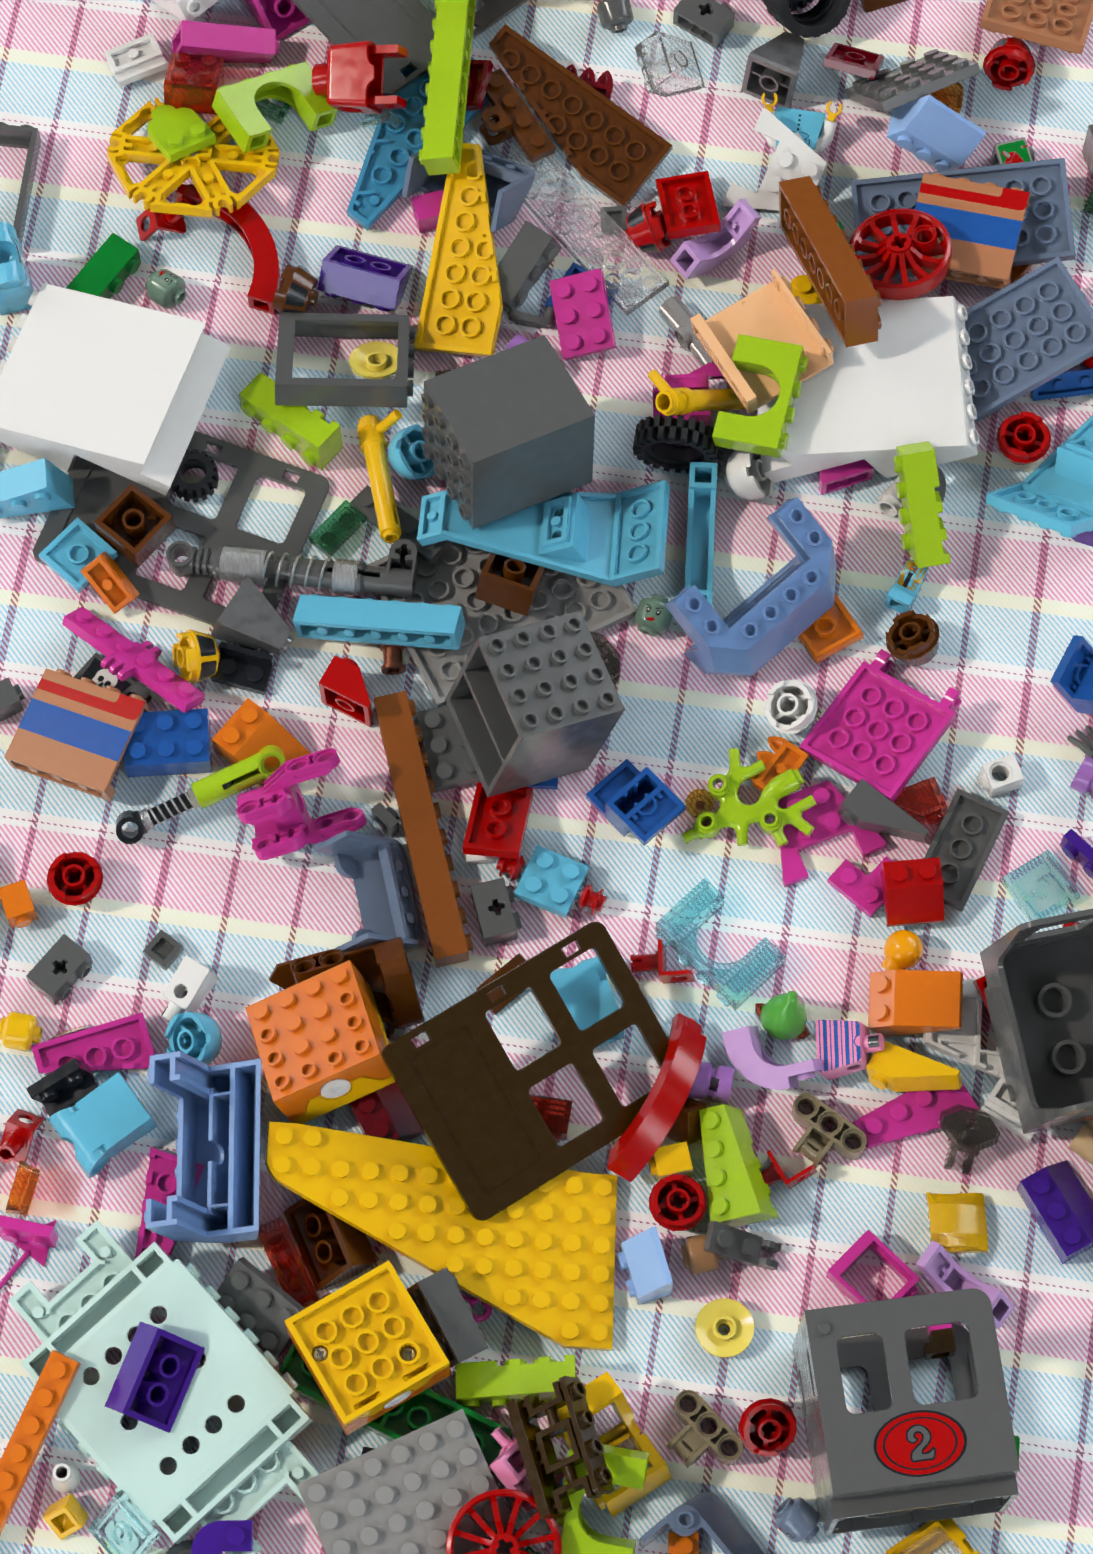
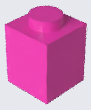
M443 190L411 197L412 210L419 233L437 228Z

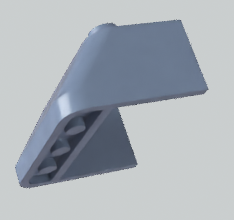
M482 150L492 219L490 231L496 232L515 220L533 184L535 172L531 168ZM419 152L409 156L402 197L407 198L418 191L423 192V194L439 190L444 192L447 174L428 175L424 165L420 164Z
M345 830L313 847L316 853L333 855L337 872L345 878L353 879L364 929L354 932L351 941L334 949L347 952L397 937L402 938L405 950L422 943L423 930L407 857L402 844L398 840Z
M702 1492L675 1508L642 1535L639 1542L641 1548L644 1549L669 1527L677 1535L685 1537L694 1534L703 1527L724 1554H765L720 1498L712 1492Z

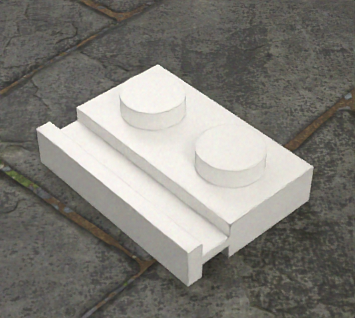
M153 33L104 52L105 59L118 82L119 88L168 69L167 62Z
M1002 1075L980 1111L983 1115L1020 1138L1030 1142L1035 1132L1023 1134L1016 1102L1010 1101L1005 1076Z

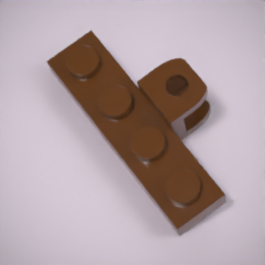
M501 68L492 72L485 94L492 107L481 114V121L483 123L479 128V132L487 144H500L511 139L512 134L531 163L554 154L555 145ZM488 131H489L490 133H498V134L495 135V136H492V135H490V134L488 133Z

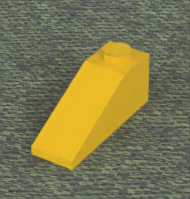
M884 1041V1050L874 1052L866 1066L869 1082L882 1090L885 1088L894 1092L960 1090L963 1085L960 1070L887 1041Z

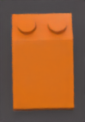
M249 698L246 699L212 738L214 751L232 765L259 753L263 747L268 745L281 748L286 761L311 754L269 713ZM270 756L264 761L265 766L271 768L279 763V759L274 756ZM264 781L258 784L262 787L264 786Z
M928 970L871 972L868 1028L878 1034L881 1033L883 1037L962 1029L963 973L961 971Z

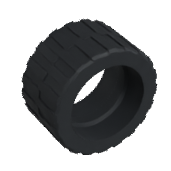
M763 0L768 13L791 33L797 36L800 35L803 38H816L831 32L845 18L851 0H819L811 10L802 14H791L789 0Z

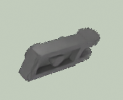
M717 1221L709 1222L704 1251L715 1253L718 1256L751 1267L758 1266L768 1270H777L778 1262L759 1256L761 1249L772 1253L780 1252L781 1245L779 1243L764 1240L761 1236Z

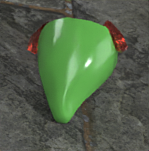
M795 991L775 995L766 1004H755V1012L762 1023V1027L772 1037L780 1040H800L810 1035L809 1029L805 1025L807 1021L805 1006L798 999Z

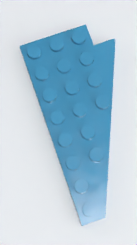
M408 66L401 73L404 77H407L415 70ZM428 71L395 94L406 100V108L382 109L347 209V216L367 231L402 195L409 156L423 148L421 128L425 127L423 107L427 105L428 100L426 96V83H429L430 80ZM486 97L484 98L482 109L489 102ZM466 110L464 128L480 111Z

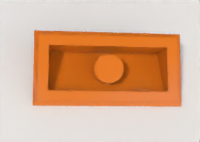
M106 551L80 570L114 614L140 595L135 586Z

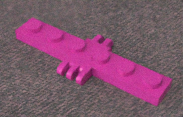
M84 607L64 616L62 625L106 657L101 661L100 666L104 669L109 668L108 671L112 675L117 674L119 680L124 681L134 676L183 713L203 703L205 694L159 662L158 657L162 650L157 646L153 647V643L150 641H145L142 644L137 641L133 643Z

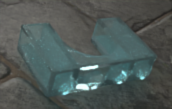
M704 878L656 922L655 932L657 934L655 936L657 939L663 940L665 947L670 946L677 953V959L685 967L690 965L697 972L696 977L704 986L708 987L710 985L717 992L716 997L726 1007L730 1005L736 1011L784 966L786 956L765 937L749 953L736 962L718 963L707 958L698 947L696 936L700 928L724 906L725 897Z

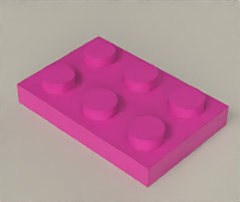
M599 268L549 281L562 358L567 361L616 349L603 270Z

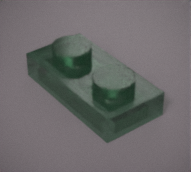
M345 500L311 534L309 542L327 557H332L367 521L366 515Z

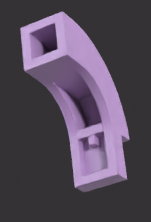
M739 199L720 222V232H713L695 240L684 241L670 261L685 279L702 276L737 253L752 237L750 232L761 217L746 199Z
M747 1026L722 1032L724 1046L730 1061L743 1077L758 1086L775 1090L799 1088L798 1081L815 1078V1072L824 1070L822 1059H811L789 1065H782L773 1061L763 1049L758 1026Z
M932 1240L916 1263L924 1273L923 1279L938 1293L970 1288L979 1289L986 1293L992 1304L995 1328L998 1330L1015 1307L1002 1290L982 1282L963 1269L940 1243Z

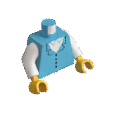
M764 92L761 96V102L765 105V109L770 111L817 154L822 153L833 141L838 123L836 116L840 115L843 111L841 103L837 113L830 111L832 101L827 103L826 111L829 114L828 118H825L826 113L776 106L774 111L773 106L777 103L778 99L776 93L773 94L774 101L771 104H767L764 100ZM764 135L768 145L776 150L779 141Z

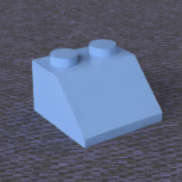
M656 1226L622 1242V1252L617 1253L621 1269H627L630 1280L626 1281V1286L630 1298L635 1297L639 1305L672 1295L673 1280Z

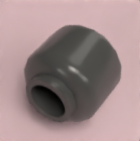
M602 0L597 5L602 28L612 30V33L626 31L627 25L634 20L630 0Z

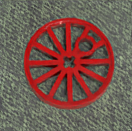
M900 208L877 213L862 222L856 228L849 241V244H852L857 260L861 259L863 267L872 266L864 272L866 275H870L873 288L880 292L883 299L908 300L927 294L945 279L950 269L952 243L947 229L938 219L919 210ZM898 225H910L906 234L899 232ZM891 226L893 234L887 236L880 229ZM871 235L879 243L867 241L865 239ZM862 251L869 254L858 256L857 252ZM944 255V257L941 258V259H937V258L931 257V256ZM921 267L934 271L928 274ZM906 268H907L918 280L913 281V282H908V277H907ZM899 269L902 283L892 284ZM886 272L882 281L875 280V278Z
M495 1489L475 1496L457 1512L447 1533L446 1554H453L454 1536L488 1546L485 1549L463 1554H498L496 1549L499 1547L498 1541L501 1539L505 1543H511L512 1547L508 1549L509 1554H532L519 1548L551 1540L553 1541V1554H562V1541L554 1518L545 1519L550 1529V1534L517 1541L540 1519L533 1496L518 1490ZM497 1497H512L515 1499L505 1532L501 1522ZM484 1500H490L497 1534L473 1509L475 1505ZM524 1501L534 1507L537 1512L512 1535L521 1502ZM468 1513L491 1540L458 1530L457 1527L464 1515Z

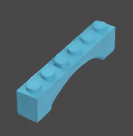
M690 462L685 587L690 588L692 585H695L712 606L718 463Z

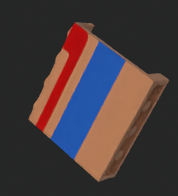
M924 173L915 210L928 213L938 219L950 235L952 259L945 279L1000 290L1011 283V270L1026 208H1029L1030 192H1025L1018 187L1003 188L990 182L984 184L976 183L967 178H948L940 173ZM944 255L931 256V257L937 258V259H941V258L944 257ZM921 267L928 274L934 271Z
M46 668L4 758L12 768L111 802L116 792L110 784L142 713L152 711L147 705L146 700L136 694L127 696L121 694V691L115 687L107 685L103 688L97 686L91 679L81 677L79 680L62 669L53 671Z

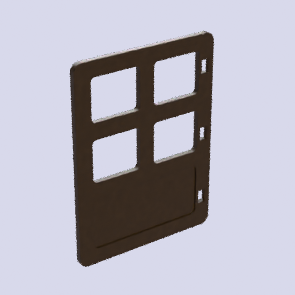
M591 922L391 1042L383 1049L382 1059L469 1213L474 1219L485 1221L622 1136L640 1111L650 1091L627 1106H623L594 1057V1048L631 1025H635L661 1069L669 1039L606 927L600 922ZM575 941L579 950L566 957L561 949ZM592 949L619 994L622 1006L588 1028L580 1030L553 984L550 975L554 970L587 950ZM501 986L505 995L492 1002L487 993ZM529 988L556 1034L559 1044L517 1070L514 1068L489 1024L486 1012L521 990ZM426 1031L429 1041L416 1048L411 1039ZM572 1064L600 1112L602 1119L598 1124L566 1144L559 1146L533 1102L529 1089L566 1065Z

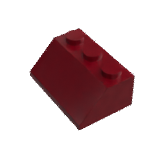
M396 1082L347 1104L363 1135L408 1142L424 1134Z

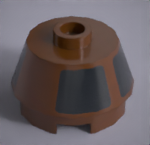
M287 264L281 275L282 281L278 292H275L272 308L278 312L308 313L310 307L315 306L319 296V292L316 291L318 279L301 265L297 267Z
M914 610L903 612L893 619L894 624L890 627L889 632L885 633L887 649L892 656L909 666H921L931 661L937 654L940 636L939 626L928 614H915Z

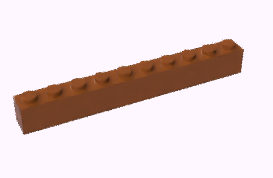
M406 691L373 698L374 708L435 967L439 968L469 961V951L473 950L470 933L464 934L462 924H467L464 908H458L456 898L461 897L457 880H451L450 872L454 871L451 854L445 855L443 845H448L445 829H439L437 819L442 818L439 803H433L431 793H435L432 776L427 777L425 767H429L426 750L420 751L418 743L423 741L420 725L414 726L412 716L417 715L414 699L408 700Z

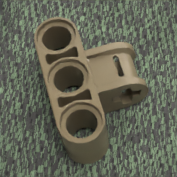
M803 1093L796 1097L793 1103L792 1117L806 1131L792 1151L794 1153H801L813 1162L815 1168L822 1163L832 1149L848 1160H856L863 1155L867 1138L861 1129L810 1093ZM802 1104H807L812 1107L813 1112L809 1115H804L799 1112L798 1107ZM830 1121L836 1125L837 1129L833 1132H827L822 1128L821 1124ZM850 1138L856 1139L860 1143V1147L858 1149H850L846 1146L845 1141Z
M683 1390L675 1399L674 1411L685 1427L668 1443L667 1447L670 1450L674 1449L685 1461L684 1465L687 1468L692 1466L708 1450L724 1465L729 1466L737 1463L743 1451L741 1439L698 1393L693 1390ZM684 1399H690L696 1404V1409L692 1412H684L679 1404ZM704 1421H711L716 1425L717 1430L713 1434H705L700 1429V1425ZM725 1443H732L736 1446L738 1452L734 1456H726L722 1453L721 1446Z

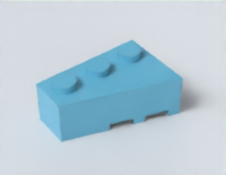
M46 458L0 472V518L75 508L73 478Z

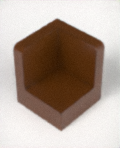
M687 1098L667 1137L678 1142L687 1141V1145L701 1140L699 1110L707 1108V1104Z

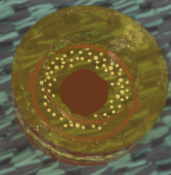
M696 789L688 794L686 810L692 817L697 818L702 812L713 811L714 798L710 792L704 789Z

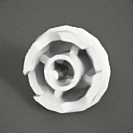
M797 679L782 680L768 691L767 695L769 696L764 712L769 724L777 731L785 734L798 733L809 728L815 722L818 715V700L814 690L806 682Z

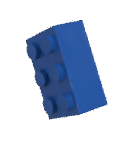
M208 708L191 709L186 713H183L181 710L143 712L124 753V767L128 778L212 773L211 725Z

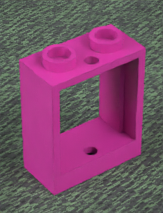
M869 1229L832 1265L826 1274V1278L854 1304L868 1302L842 1277L870 1249L906 1283L891 1299L914 1296L919 1291L916 1286L920 1278Z

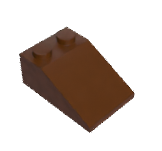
M490 553L480 574L475 598L527 616L535 601L547 568Z

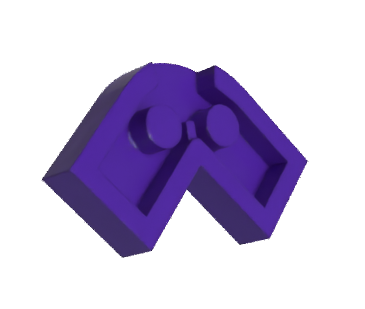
M222 1520L205 1525L193 1540L191 1554H223V1552L253 1551V1520Z

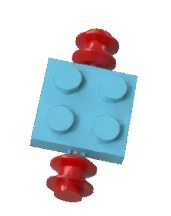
M538 845L527 866L525 865L523 855L519 859L499 858L496 869L500 871L499 877L507 873L510 875L511 882H513L521 875L519 884L514 892V897L565 919L575 899L579 900L578 905L581 911L585 907L591 908L592 915L596 911L601 912L607 900V896L603 895L604 889L597 893L593 891L592 884L584 889L581 888L589 871V866Z

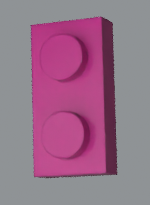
M0 1215V1237L3 1240L11 1243H16L20 1240L28 1242L29 1245L39 1249H44L46 1246L56 1247L58 1235L53 1226Z

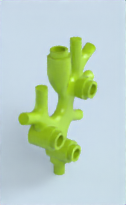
M733 748L728 750L729 771L727 774H715L710 777L707 784L711 796L720 801L719 809L715 813L709 811L700 813L696 818V822L692 824L693 828L683 832L681 835L687 844L698 837L700 840L713 838L718 835L720 829L731 827L736 831L737 846L749 845L748 828L753 823H760L762 830L766 834L772 835L778 847H782L788 843L783 832V827L787 824L796 827L806 836L813 832L815 827L802 818V813L817 804L813 796L810 795L788 808L782 809L779 807L778 802L780 799L801 788L800 785L805 783L797 768L794 770L790 768L770 780L756 803L751 805L742 803L738 796L740 785L747 779L766 770V767L762 760L747 767L742 766L740 750ZM717 783H724L722 788H715ZM770 817L775 818V821L772 824L766 823L767 819ZM706 820H711L712 823L710 826H703V823Z

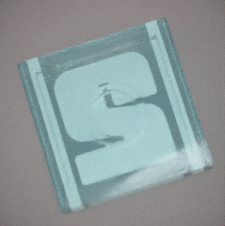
M1049 849L1001 878V882L1028 921L1047 918L1078 900L1081 896Z
M123 1490L117 1492L88 1527V1530L108 1554H146L161 1536Z

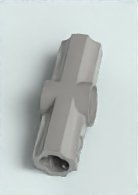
M671 296L665 300L659 307V313L674 330L675 338L680 346L686 351L690 350L702 366L707 363H714L692 331L690 318L693 317V314L678 296Z

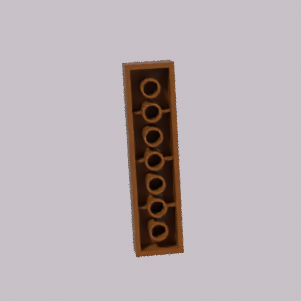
M810 176L779 182L780 228L846 348L878 341V329L882 327L881 318L878 313V307L882 305L880 292L873 288L872 279L869 274H865L861 259L857 260L853 245L848 244L844 229L840 230L835 214H831L828 201L823 200L819 185H815Z

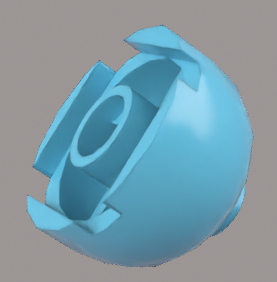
M418 424L398 431L391 439L388 447V460L391 468L399 476L414 481L436 474L434 463L431 459L427 460L423 453L422 445L425 444L422 434L423 427Z
M187 1011L176 1014L170 1020L165 1032V1038H169L170 1047L166 1048L167 1053L182 1051L207 1065L215 1060L222 1047L220 1027L215 1020L205 1013Z

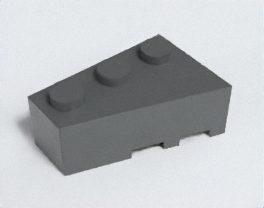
M527 220L498 264L502 302L511 309H516L525 302L528 292L562 249L553 236Z
M447 1267L418 1281L407 1289L450 1362V1368L488 1348L487 1338L483 1329L477 1326L472 1316L473 1311L469 1302L463 1299L459 1291L457 1278L449 1272Z

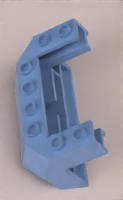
M798 497L786 500L782 506L767 517L796 556L725 618L722 619L695 585H692L690 588L685 587L676 597L664 605L694 642L683 654L705 674L747 677L754 675L834 605L837 564L833 543Z
M182 1051L151 1055L147 1069L149 1084L178 1098V1110L176 1112L178 1137L175 1142L177 1150V1166L175 1168L177 1191L176 1195L167 1196V1205L154 1199H146V1210L144 1211L145 1228L175 1242L232 1243L258 1239L261 1058L208 1066ZM197 1162L199 1164L205 1165V1167L195 1188V1173L197 1170Z

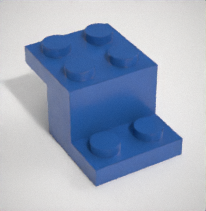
M1074 635L1050 682L1077 713L1093 715V648L1083 636Z
M628 759L623 761L586 794V799L623 837L631 832L644 846L686 810V805L648 767L640 772Z

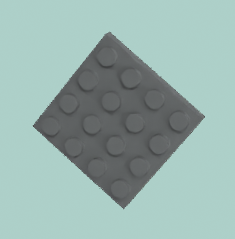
M934 49L923 54L924 57L916 61L915 59H908L901 62L899 68L894 70L888 68L879 71L874 80H868L867 78L856 80L852 83L853 86L845 89L849 100L882 112H887L981 72L977 62Z

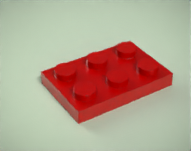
M708 171L656 179V188L668 240L721 231L720 219Z
M478 782L462 846L463 854L519 859L534 796L533 787H523L487 797L482 783Z

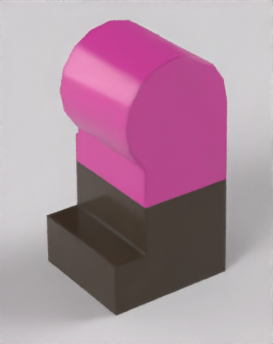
M952 1324L927 1326L930 1342L925 1343L923 1346L924 1359L930 1360L954 1356L956 1345Z

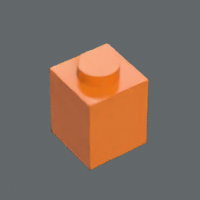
M25 879L0 887V898L11 928L15 926L23 928L31 925L33 920L38 919Z

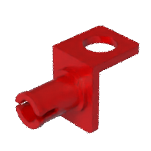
M179 197L174 202L190 204L186 198L182 199V197ZM148 209L136 218L140 241L145 242L158 229L180 234L186 232L184 215L150 212V209ZM149 217L150 226L148 230L145 231L144 222L146 218Z
M658 939V951H656V954H632L630 957L632 973L657 971L663 984L695 982V976L691 970L667 971L666 945L662 939Z
M17 1109L6 1121L0 1144V1161L9 1163L13 1160L25 1164L33 1135L42 1125L44 1118L22 1109ZM19 1118L29 1119L33 1123H24Z
M770 1150L766 1153L772 1161L770 1162L771 1166L761 1171L764 1183L768 1184V1187L778 1181H781V1183L784 1181L788 1189L817 1173L814 1165H810L787 1179Z

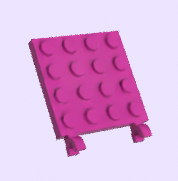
M881 649L871 665L864 661L800 744L799 748L813 759L857 784L863 779L890 801L894 802L957 718L955 710L962 701L958 698L960 692L949 687L943 699L938 703L886 674L892 667L893 662L889 660L891 657L890 653Z

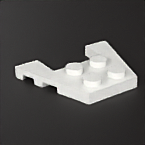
M763 108L754 131L779 141L758 193L731 183L722 204L725 207H733L739 199H746L754 209L780 211L779 182L810 176L814 184L818 185L827 164L825 160L770 111Z
M984 974L963 980L962 1029L923 1033V1045L1000 1079L1002 1075L1004 1076L999 1051L982 1050L980 1048L982 999L973 981L985 976Z

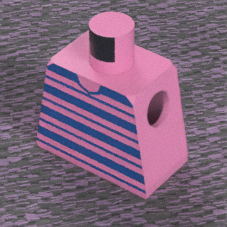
M816 1020L817 1059H822L824 1070L818 1071V1074L827 1080L866 1069L871 1059V1052L883 1051L885 1048L883 1035L881 1033L870 1035L869 1028L859 1021Z

